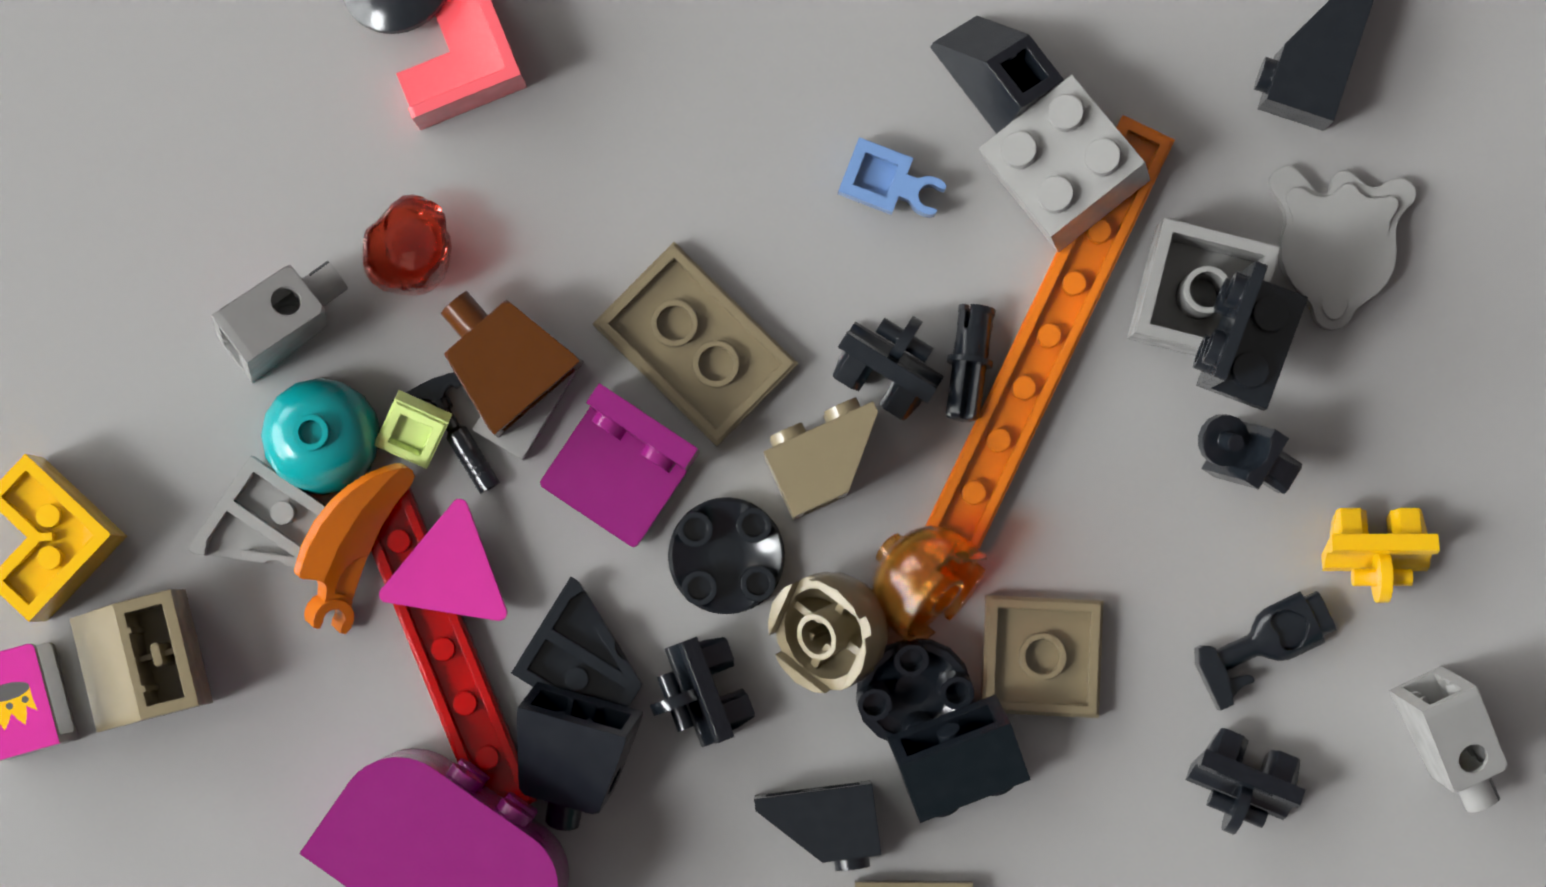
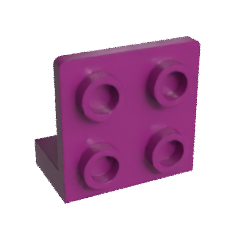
M599 383L586 402L589 405V409L542 477L540 485L629 546L637 547L700 454V451Z

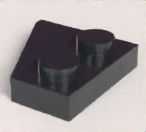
M570 577L511 674L532 687L536 682H540L626 707L631 705L643 685L584 587L574 577Z

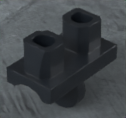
M912 316L905 329L884 317L876 330L877 334L855 321L838 346L843 351L839 356L833 373L834 379L856 391H860L872 370L891 380L892 384L879 404L884 410L903 421L913 413L922 400L926 403L929 402L944 376L924 364L934 348L915 337L923 321L915 316Z
M1218 414L1207 419L1201 426L1198 434V447L1201 455L1206 459L1201 469L1215 478L1258 490L1264 484L1277 493L1285 494L1300 472L1302 463L1282 451L1289 440L1287 436L1273 428L1242 422L1241 419L1232 415Z
M697 637L665 648L672 672L657 677L665 699L650 705L653 716L670 711L677 732L694 726L701 747L714 743L717 744L735 737L732 730L739 728L755 717L749 696L743 688L723 696L718 694L712 675L734 667V657L725 637L700 642Z
M1221 728L1213 736L1207 748L1191 763L1185 780L1211 790L1206 805L1224 813L1221 826L1222 831L1234 835L1239 830L1243 821L1262 828L1268 814L1284 820L1293 807L1298 808L1301 806L1306 789L1297 786L1300 769L1299 758L1282 751L1270 750L1264 757L1261 769L1257 770L1242 763L1249 740L1244 735Z

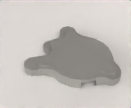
M1291 166L1281 167L1270 175L1268 187L1283 215V229L1279 239V265L1283 277L1288 278L1293 288L1299 294L1308 297L1306 305L1309 307L1313 321L1318 327L1329 331L1340 329L1349 323L1357 308L1376 296L1388 283L1394 271L1397 256V224L1401 215L1415 200V187L1405 178H1394L1381 186L1370 187L1353 173L1343 170L1331 178L1328 192L1323 194L1317 192L1296 168Z

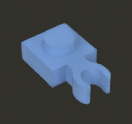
M859 137L838 190V195L892 215L899 199L907 202L918 215L932 218L935 217L937 209L923 205L919 199V193L928 187L944 193L946 184L941 179L933 176L916 178L908 175L913 161L912 157Z

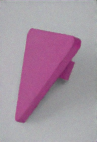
M463 499L453 501L379 591L380 599L386 603L495 621L504 620L508 614L470 508Z

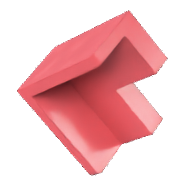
M446 0L444 6L435 16L450 52L396 73L410 106L408 110L411 118L420 130L527 88L492 0Z

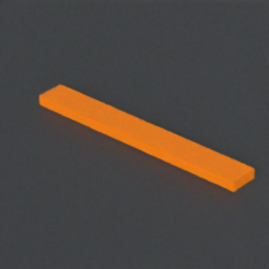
M1121 116L1116 128L1145 161L1150 181L1059 253L1056 251L981 407L980 417L974 422L921 532L969 557L975 558L1175 141V139L1127 116Z

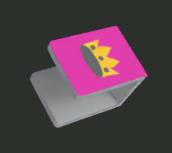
M30 643L0 651V761L80 740L54 644L43 643L35 645Z

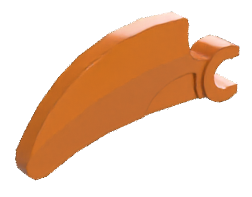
M394 463L361 476L333 497L311 525L301 544L294 573L301 579L316 580L318 582V594L307 603L304 611V619L313 628L320 629L325 615L331 610H335L331 625L339 633L347 634L352 628L354 622V611L351 607L352 600L367 557L381 527L395 504L413 483L415 475L408 466L402 463Z

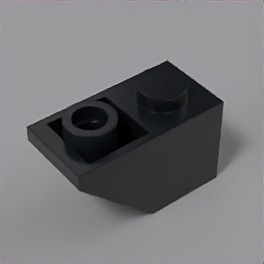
M977 15L937 39L930 46L996 134L1064 81L1063 77L1029 34Z

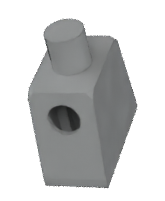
M329 261L324 262L303 278L298 275L291 265H287L213 313L211 318L218 339L253 384L327 326L326 311L323 307L345 292L348 287ZM287 305L298 308L291 315L278 313L280 308Z
M1439 666L1389 690L1431 777L1453 793L1458 792L1467 812H1479L1495 805L1500 800V796L1491 777L1505 771L1508 763L1477 686L1447 668Z

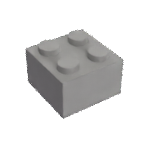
M1072 74L979 147L987 166L1058 253L1150 181L1145 161Z
M1164 217L1154 229L1127 339L1196 356L1204 335L1211 336L1213 330L1218 327L1222 315L1213 312L1225 279H1232L1236 271L1241 272L1255 261L1268 265L1263 280L1271 283L1280 247Z

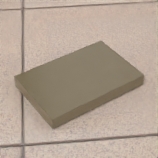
M675 242L592 324L716 447L798 366V362Z

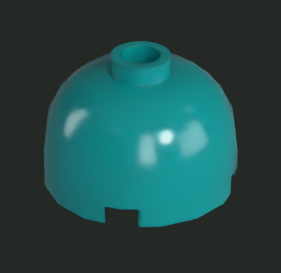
M315 378L297 382L277 395L265 413L261 438L265 457L279 477L303 491L327 495L340 492L347 485L370 471L371 464L376 458L377 449H379L375 446V441L380 432L377 413L363 394L344 382Z

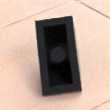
M871 780L754 796L757 813L822 863L834 862L835 871L870 867L869 857L882 855Z

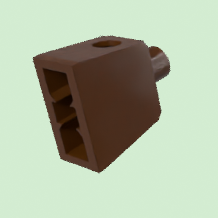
M465 291L450 302L441 312L444 319L461 337L444 355L485 424L497 438L582 366L579 359L508 300L501 303L488 315L470 293Z

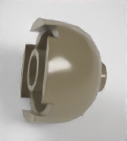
M841 572L815 573L784 587L773 601L768 619L769 636L776 633L777 642L781 649L780 652L775 654L780 666L795 683L814 693H827L830 690L841 691L866 678L882 660L889 635L887 614L879 597L866 583Z

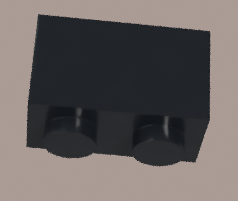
M996 694L886 737L920 823L935 817L949 816L960 807L988 796L1005 794L1014 786L1031 780L1012 725Z

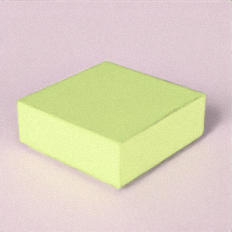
M398 390L376 438L375 446L427 469L449 424L452 413Z

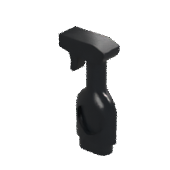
M1299 591L1264 608L1256 616L1251 630L1246 636L1217 650L1211 646L1200 645L1195 647V666L1216 710L1221 711L1234 705L1233 697L1243 686L1255 681L1253 676L1247 674L1229 679L1227 670L1257 656H1263L1275 661L1290 660L1324 644V636L1336 631V626L1318 591L1303 596Z

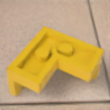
M24 454L0 480V513L27 537L0 566V595L28 622L48 621L127 537L122 530L53 465L40 456Z

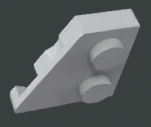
M250 456L191 541L187 550L197 555L295 567L301 544L314 520L326 505L308 492L294 487L279 477L273 468L255 456Z

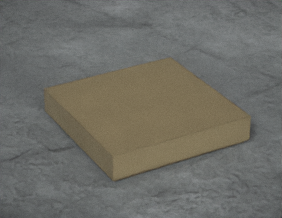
M985 595L981 700L996 694L1006 714L1099 718L1104 601Z

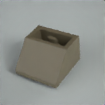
M856 397L826 410L823 416L826 423L806 431L803 423L800 422L770 436L772 448L763 451L764 459L793 521L846 497L878 414L873 401L860 406Z
M169 589L114 603L69 619L97 733L213 703L186 589Z

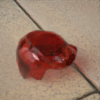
M416 194L401 196L364 233L363 267L366 276L372 284L381 290L404 296H418L432 292L445 278L451 262L452 242L451 236L447 231L446 217L442 212L441 206Z

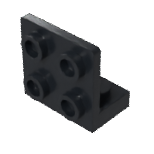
M1255 261L1243 271H1236L1232 279L1226 278L1223 282L1213 312L1222 315L1217 329L1213 330L1211 336L1204 335L1197 350L1193 368L1201 371L1196 386L1264 411L1268 409L1308 297L1264 281L1268 265Z

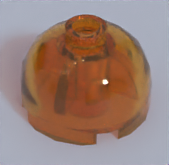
M935 525L913 529L904 536L896 533L889 537L876 554V560L879 564L875 570L872 590L877 595L886 614L889 627L907 643L916 638L928 639L936 632L928 625L935 621L943 612L944 617L950 621L971 598L985 573V569L977 562L987 560V555L969 539L956 531Z

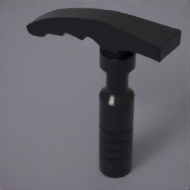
M455 372L432 378L407 391V394L423 401H431L432 405L452 413L446 428L448 432L446 439L458 459H460L464 469L468 472L478 492L483 494L498 485L500 481L484 455H482L466 426L459 424L451 411L453 407L452 402L448 396H444L450 387L453 386L455 389H458L462 386Z

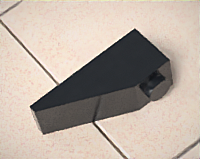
M1329 0L1275 54L1274 59L1265 56L1254 85V90L1262 92L1257 109L1321 131L1333 123L1374 0Z

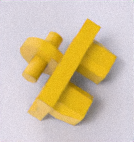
M1361 508L1337 509L1331 521L1329 540L1321 554L1322 571H1351L1352 586H1371L1373 599L1376 603H1389L1392 598L1393 586H1412L1413 571H1428L1432 554H1438L1440 551L1438 534H1427L1425 520L1420 508H1398L1391 510L1386 517L1387 534H1369L1366 510Z

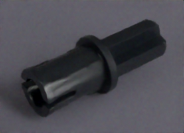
M959 304L953 354L947 356V363L952 365L946 415L955 421L973 422L980 417L986 370L993 367V361L988 359L996 310L979 304H971L969 309L968 304Z

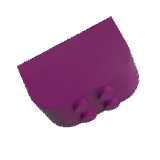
M425 749L397 751L358 771L348 782L299 853L346 887H568L569 867L565 851L556 836L534 819L538 813L535 807L512 792H509L506 797H501L485 785L490 777L471 762L461 758L458 763H454L441 754Z

